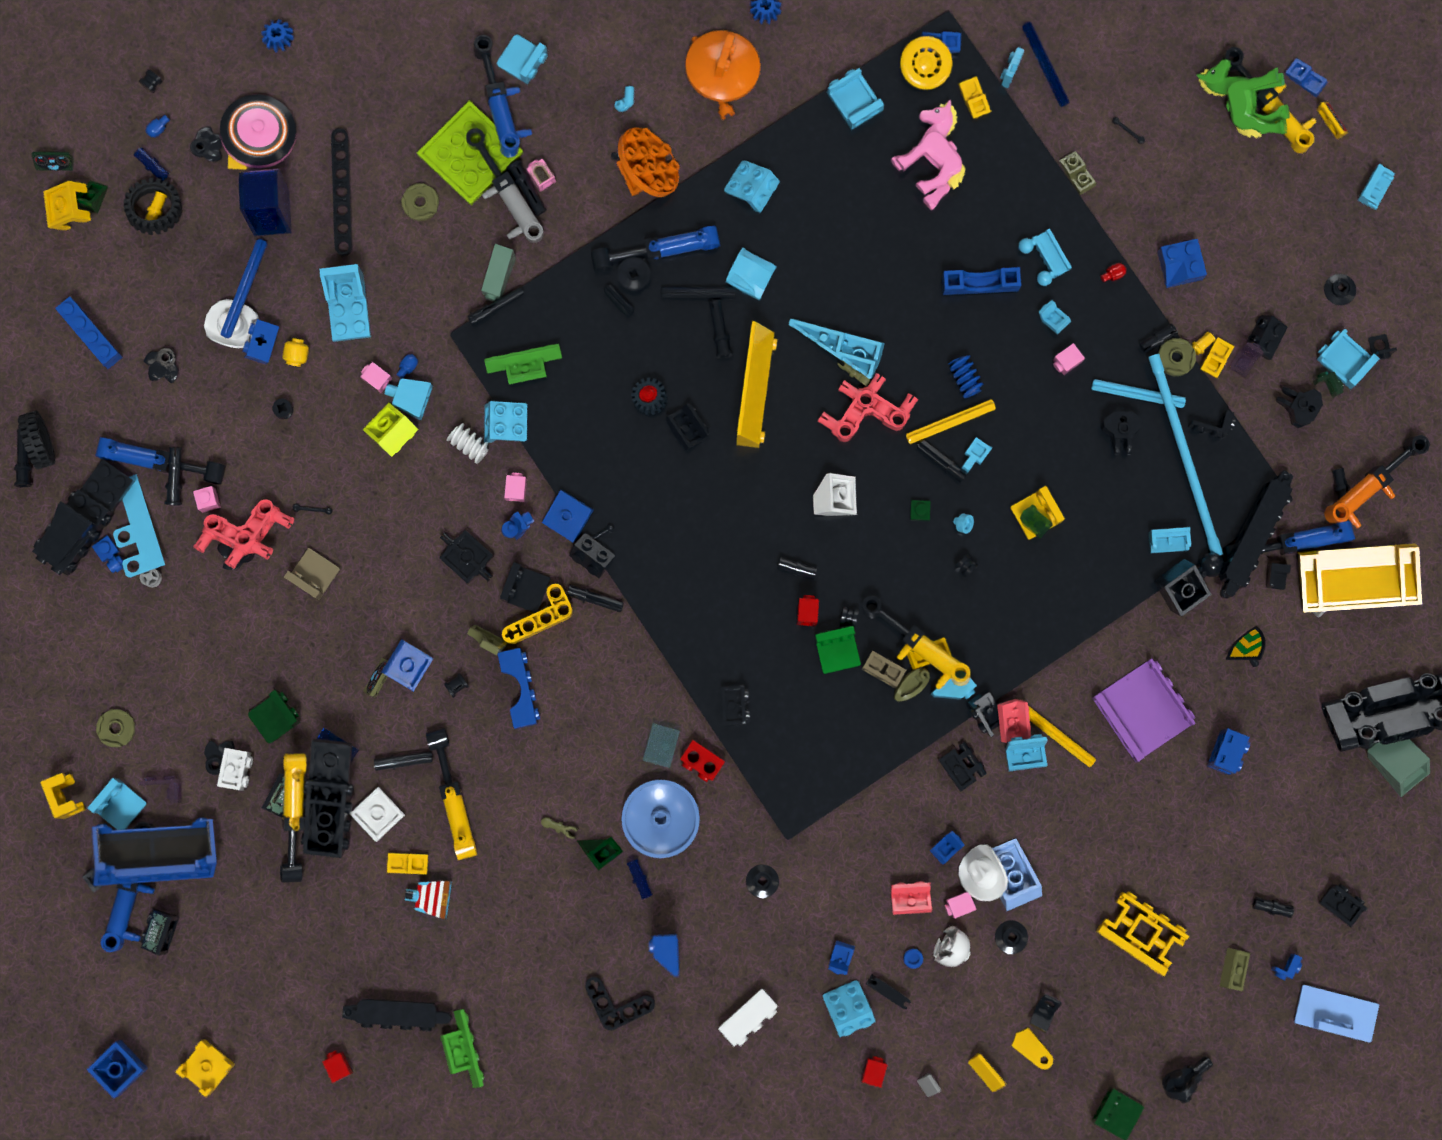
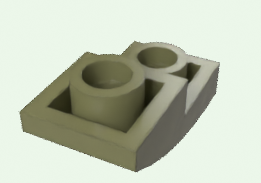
M1076 151L1060 160L1061 166L1080 195L1096 186V181L1087 171L1086 164Z

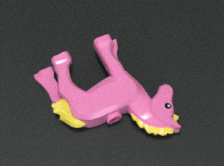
M951 100L945 105L940 104V107L922 111L919 115L920 120L932 126L925 132L919 144L909 153L891 158L892 164L898 171L906 170L922 156H925L932 165L940 170L937 177L928 181L921 180L915 185L924 195L936 189L932 194L926 195L923 198L924 203L930 210H933L940 199L948 194L950 187L953 190L959 187V182H962L965 175V167L962 164L961 157L956 152L955 144L952 141L948 142L946 140V137L955 129L954 125L957 123V112L954 106H951Z

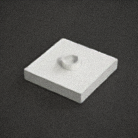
M379 787L350 814L376 842L405 816Z

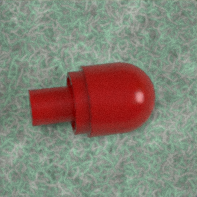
M1121 263L1108 267L1106 273L1100 276L1101 280L1106 282L1122 278L1126 274V267Z

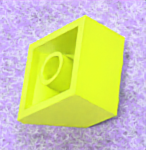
M390 403L363 429L391 457L399 452L401 447L418 430L405 415Z

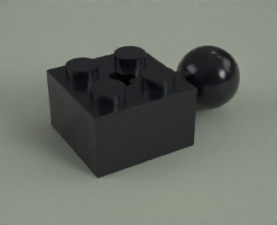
M1217 553L1204 555L1200 560V567L1198 569L1195 564L1183 559L1157 578L1154 583L1170 611L1182 617L1212 595L1203 578L1206 576H1218L1225 563L1223 558Z

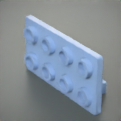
M1302 985L1294 1023L1371 1042L1379 1004Z

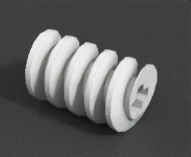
M462 423L449 434L446 441L451 440V445L453 446L457 444L458 450L463 449V454H469V458L471 460L475 458V463L478 464L489 450L487 449L488 442L480 444L482 438L480 437L475 440L476 433L474 432L469 435L470 428L464 431V424Z

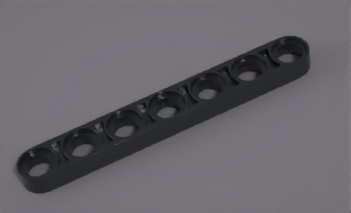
M337 128L331 133L334 247L340 256H348L353 248L349 136L344 129ZM338 133H343L345 139L342 142H337L335 136ZM340 151L346 153V157L343 160L336 159V154ZM345 170L346 176L339 179L336 177L337 171ZM339 188L347 190V194L344 197L337 196ZM340 206L347 207L348 210L345 215L337 213ZM342 224L348 226V231L344 234L338 232V227ZM341 243L349 245L346 252L339 251L338 247Z

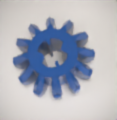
M755 0L750 2L752 7L750 13L754 14V20L760 18L761 24H763L764 20L767 21V24H770L771 19L776 21L777 15L781 14L779 9L781 2H777V0Z
M278 19L276 24L273 20L270 21V26L265 24L266 30L262 31L261 34L264 36L262 41L264 44H267L268 49L273 48L277 52L279 47L282 51H285V45L291 47L289 41L294 40L293 35H291L293 30L288 28L289 24L287 22L282 24V21Z

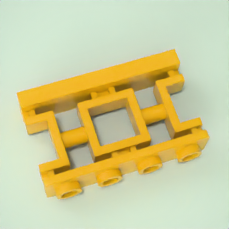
M1121 892L1115 902L1122 906L1123 909L1114 923L1104 918L1096 932L1161 976H1165L1172 962L1164 958L1173 942L1180 946L1185 944L1184 942L1189 938L1185 934L1187 930L1179 925L1173 926L1170 924V919L1160 913L1158 916L1152 912L1154 908L1144 902L1142 905L1137 902V897L1132 893ZM1124 901H1128L1146 913L1147 916L1145 917L1138 913L1134 921L1125 916L1130 906L1124 903ZM1140 920L1156 929L1146 945L1131 936ZM1120 922L1129 927L1124 937L1129 939L1130 942L1128 943L1107 927L1110 926L1116 930ZM1159 922L1180 936L1179 939L1173 935L1170 936L1167 942L1158 938L1163 928L1157 925V923ZM1153 944L1162 949L1157 959L1162 961L1163 964L1161 965L1140 951V949L1142 948L1149 952Z

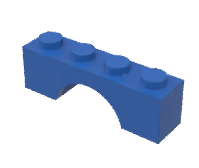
M1020 267L1000 268L985 273L954 270L944 271L942 274L943 295L1019 291L1021 287Z
M70 296L55 308L107 369L123 358Z
M521 648L500 652L498 658L501 672L514 676L521 686L520 699L510 709L514 729L537 725L540 715L538 708L534 709L533 705L536 696L534 689L530 690L529 686L532 678L530 670L526 671L525 663H528L526 652H522Z

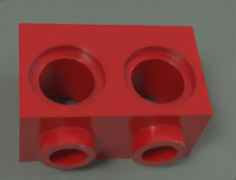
M803 595V598H799L797 625H817L819 599H815V596Z
M694 740L680 759L683 762L682 766L690 772L692 769L699 772L698 777L705 782H708V780L713 781L725 763L724 760ZM689 753H698L699 760L694 763L688 760ZM710 762L715 765L713 773L705 772L704 766L706 763Z

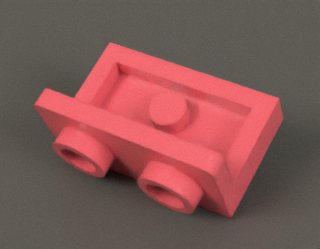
M1013 699L997 704L1001 742H1010L1015 737L1030 739L1031 726L1028 703Z
M919 881L914 884L896 883L891 885L893 915L932 912L930 883Z

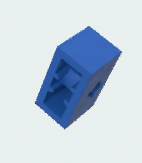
M258 319L254 324L251 323L248 334L251 336L249 342L245 341L242 351L245 352L244 358L267 364L279 326ZM259 337H261V341L264 342L260 346L258 345V341H256Z

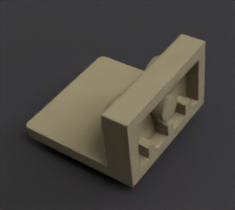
M308 548L292 573L287 571L284 578L317 600H320L340 571V568Z

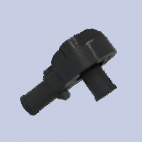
M1204 1056L1194 1065H1186L1182 1069L1168 1073L1162 1082L1167 1097L1179 1100L1181 1103H1188L1192 1098L1191 1095L1197 1090V1084L1203 1080L1201 1075L1213 1067L1212 1061Z

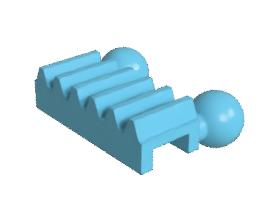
M1050 228L1046 232L1034 236L1032 239L1024 238L1019 242V250L1022 253H1030L1034 246H1036V250L1039 251L1044 264L1047 265L1048 271H1042L1037 276V281L1040 285L1047 286L1052 282L1053 278L1071 270L1072 267Z

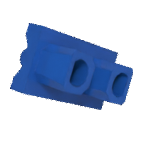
M516 512L508 522L503 524L501 532L507 538L515 537L518 540L530 528V524L534 520L529 512L522 515Z

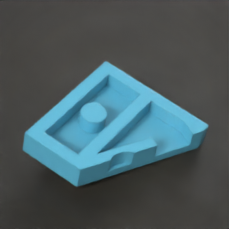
M1018 47L1015 53L1011 52L1007 61L1010 65L1008 69L1004 68L1000 77L1003 80V87H1009L1023 56L1024 49Z

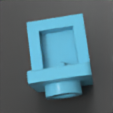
M1053 300L1043 305L1039 311L1042 322L1056 334L1071 322L1070 317L1058 309Z

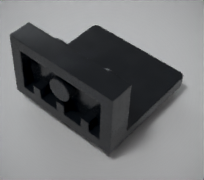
M513 562L500 599L501 601L536 613L539 611L551 579Z

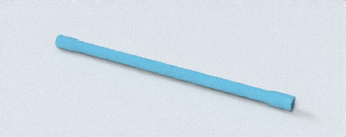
M1152 355L1148 357L1158 383L1206 533L1210 552L1222 555L1223 551L1214 530L1166 380L1160 355Z

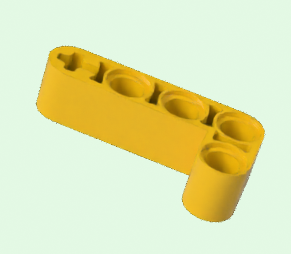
M551 584L547 589V596L552 606L506 626L502 631L503 639L508 644H516L569 619L573 614V609L562 586ZM553 589L561 590V595L558 598L551 597ZM567 606L569 608L568 614L560 615L559 608ZM544 614H549L552 617L551 621L547 624L541 622V617ZM527 622L534 624V628L530 632L524 630V625ZM518 626L520 627V630H521L522 633L524 634V635L521 636L520 633L518 632V633L514 634V639H512V640H511L510 637H508V638L506 637V636L509 635L508 631H510V630H511L513 633L519 631V630L516 628V627H518Z

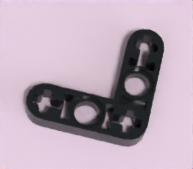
M591 977L585 984L586 991L599 1019L607 1030H615L650 1013L655 1008L654 999L651 996L645 995L615 1009L600 978ZM592 980L595 983L599 982L600 985L597 987L599 993L602 990L604 991V994L597 996L595 999L592 996L596 995L595 990L589 989L590 981ZM598 999H607L608 1007L600 1009L597 1006ZM643 999L651 1001L650 1009L642 1008L640 1009L642 1013L638 1015L637 1009L633 1004L637 1002V1006L643 1004ZM627 1007H631L634 1010V1016L630 1019L625 1018L623 1015V1010ZM619 1011L620 1017L624 1022L620 1023L619 1019L614 1022V1027L606 1025L607 1017L615 1018L618 1016L615 1012Z

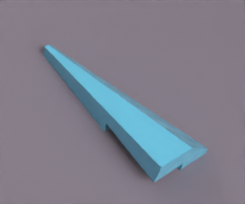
M790 319L789 325L797 329L867 378L872 379L879 365L885 343Z

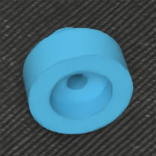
M962 513L959 517L954 518L953 523L956 525L957 531L967 534L973 528L974 519L972 515Z

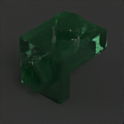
M1325 371L1317 375V379L1313 382L1314 385L1325 381L1332 398L1344 393L1343 383L1337 378L1335 371L1329 374Z
M1034 505L1026 508L1020 516L1023 526L1039 539L1053 526L1052 522L1038 512Z

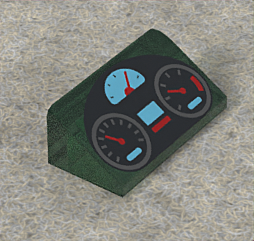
M32 152V159L36 170L73 171L74 157L69 152Z

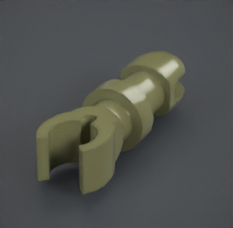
M838 363V366L842 370L847 371L851 378L855 377L865 386L870 383L871 380L847 363L844 366Z
M544 817L541 820L543 827L552 828L557 833L562 832L570 839L576 838V836L570 834L569 830L578 831L577 827L563 825V822L559 821L558 823L548 817Z

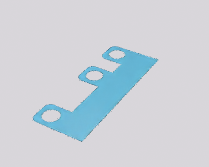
M137 474L129 477L135 482L122 499L130 525L113 532L117 547L122 548L136 543L139 551L138 555L127 558L122 563L127 577H133L165 565ZM122 531H127L130 534V539L125 543H121L118 540V535ZM133 560L137 561L139 569L136 572H129L127 569L128 563Z

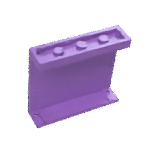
M1153 659L1148 660L1092 698L1135 762H1139L1146 755L1188 727L1196 724L1194 714L1182 704L1184 703L1183 698L1179 693L1174 692L1171 680L1163 676L1161 673L1162 667Z

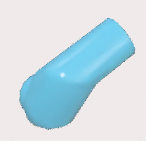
M625 87V97L615 102V108L619 112H624L633 105L634 87Z

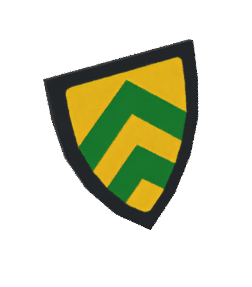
M1256 626L1243 634L1230 648L1226 660H1249L1252 667H1257L1259 665L1258 660L1262 659L1266 647V639L1263 632Z

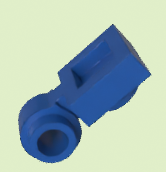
M108 535L92 546L102 562L109 561L106 565L112 573H118L123 569L122 563L124 560L120 555L114 556L120 551Z

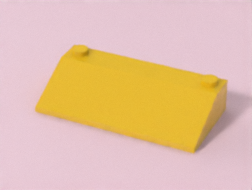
M752 321L737 431V445L759 448L760 443H764L765 432L761 430L772 350H776L777 339L774 338V332Z
M1415 543L1298 552L1303 612L1422 604L1419 547Z

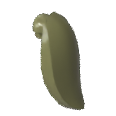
M918 668L904 676L894 692V700L902 702L918 695L930 679L929 671L925 668Z

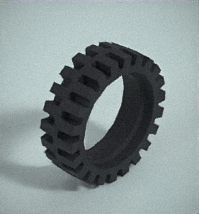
M149 178V182L143 179L141 180L142 184L136 182L134 184L135 188L131 186L129 193L126 192V199L123 201L124 211L130 225L134 226V229L137 231L140 229L143 234L147 231L149 235H153V232H156L157 235L161 234L160 230H163L165 233L168 231V227L172 229L174 223H178V217L181 218L182 214L181 200L172 184L169 185L165 180L162 182L159 178L156 181L153 178ZM158 191L169 197L171 209L165 216L156 220H145L136 215L134 207L142 196Z
M37 411L20 415L18 417L20 435L33 466L36 469H41L54 465V448L42 416Z

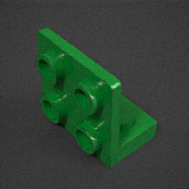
M853 626L815 635L824 674L861 665Z

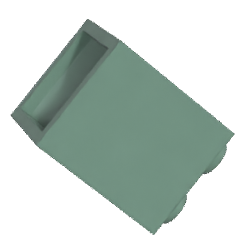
M1410 739L1388 745L1376 743L1367 751L1369 760L1400 797L1430 774V759Z

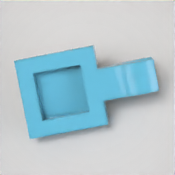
M976 437L965 452V455L969 458L961 469L968 473L975 462L981 465L992 448Z

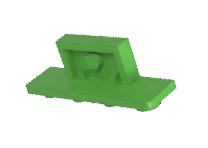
M559 344L501 356H493L484 359L487 373L506 370L508 383L513 384L546 377L544 362L561 359L562 355Z
M464 1009L453 1011L458 1031L441 1035L450 1074L468 1069L473 1088L482 1087L484 1076L482 1071L479 1070V1057L477 1052L474 1051L473 1035L469 1032L468 1015L464 1012Z

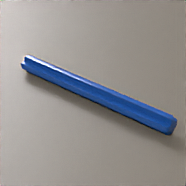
M259 239L255 243L221 330V336L227 339L232 337L266 249L267 242L263 239Z

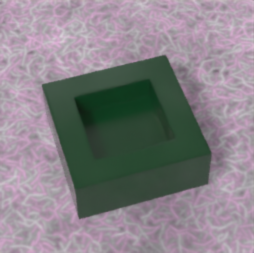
M911 500L910 520L930 521L931 501Z

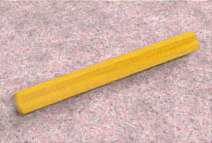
M990 399L906 434L909 444H913L995 410V404Z
M1029 707V719L1033 724L1088 767L1095 763L1096 759Z

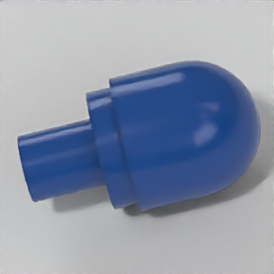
M164 115L159 120L157 118L153 119L146 126L147 135L153 138L158 137L164 131V125L170 121L169 118Z
M412 354L406 355L400 362V370L396 375L403 379L406 373H412L418 364L417 357Z

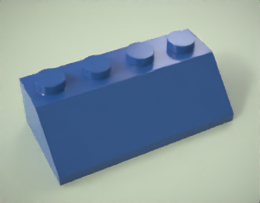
M678 934L654 935L653 939L649 940V953H653V957L673 976H679Z

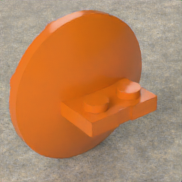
M713 31L702 35L691 45L686 56L685 70L690 84L699 94L710 100L730 102L744 97L754 88L760 73V60L754 46L743 36L730 31Z
M631 128L621 135L618 142L620 160L617 162V165L626 180L632 196L644 191L652 196L665 197L677 188L679 182L678 170L680 167L671 153V147L647 128ZM671 154L673 160L667 163L665 157Z

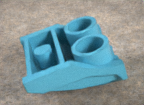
M742 248L728 274L726 283L760 300L776 266Z

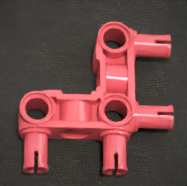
M875 373L868 387L857 389L844 380L838 391L852 398L853 402L841 420H836L826 414V412H823L818 422L831 429L833 435L842 442L850 441L860 427L859 424L867 415H872L882 421V424L886 427L899 431L904 428L909 420V413L918 399L914 397L909 403L913 395L908 393L900 407L894 406L877 394L882 384L886 381L882 376L877 382L880 377L877 373ZM863 396H867L870 398L871 402L869 404H863L860 398ZM900 417L903 423L896 425L893 422V418ZM842 428H848L850 434L848 436L841 435L840 430Z
M261 500L252 510V515L245 525L237 527L229 523L227 519L214 514L207 516L204 520L202 535L193 547L204 553L211 541L217 540L233 548V551L225 560V564L235 569L242 557L248 554L256 553L265 559H269L273 549L262 544V540L275 522L289 529L291 527L290 524L293 525L294 518L282 513L280 508L273 505L270 500Z

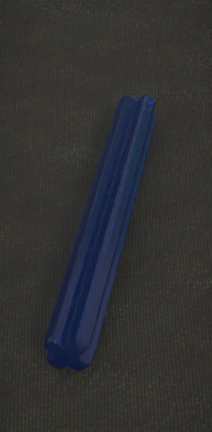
M1031 22L1023 24L1022 29L1059 106L1064 107L1068 105L1069 99L1033 24Z

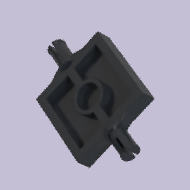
M465 530L459 537L453 540L446 532L443 533L448 540L443 536L440 539L448 546L439 558L462 580L469 584L479 574L487 582L490 579L486 575L490 578L493 577L485 568L494 556Z

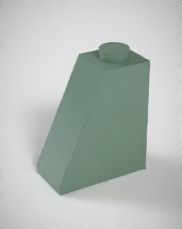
M498 244L494 246L481 290L485 298L490 301L499 300L503 296L516 261L512 249Z

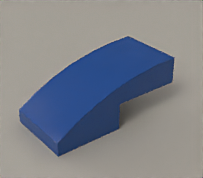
M943 31L941 34L922 32L921 37L931 36L941 40L948 47L950 53L960 52L961 33Z
M1297 58L1285 72L1291 80L1314 97L1319 95L1328 81L1313 72L1311 66Z

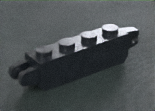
M362 999L357 1005L343 1006L342 1018L354 1020L356 1023H360L361 1027L373 1028V1024L381 1025L382 1029H392V1026H400L401 1030H412V1027H420V1031H432V1028L437 1027V1024L450 1023L452 1015L450 1012L438 1011L435 1003Z

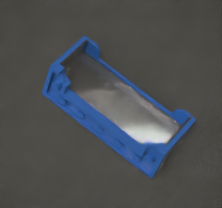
M198 818L189 826L112 830L106 824L92 827L93 886L214 877L217 861L213 819Z

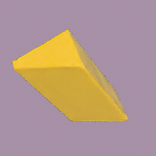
M977 1053L968 1061L969 1065L992 1092L1005 1086V1082L980 1053Z

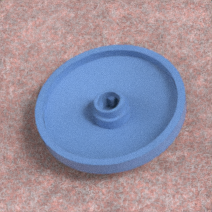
M654 780L636 788L626 800L622 811V827L627 840L637 851L653 858H668L681 853L693 842L699 828L700 816L694 798L684 787L668 780Z

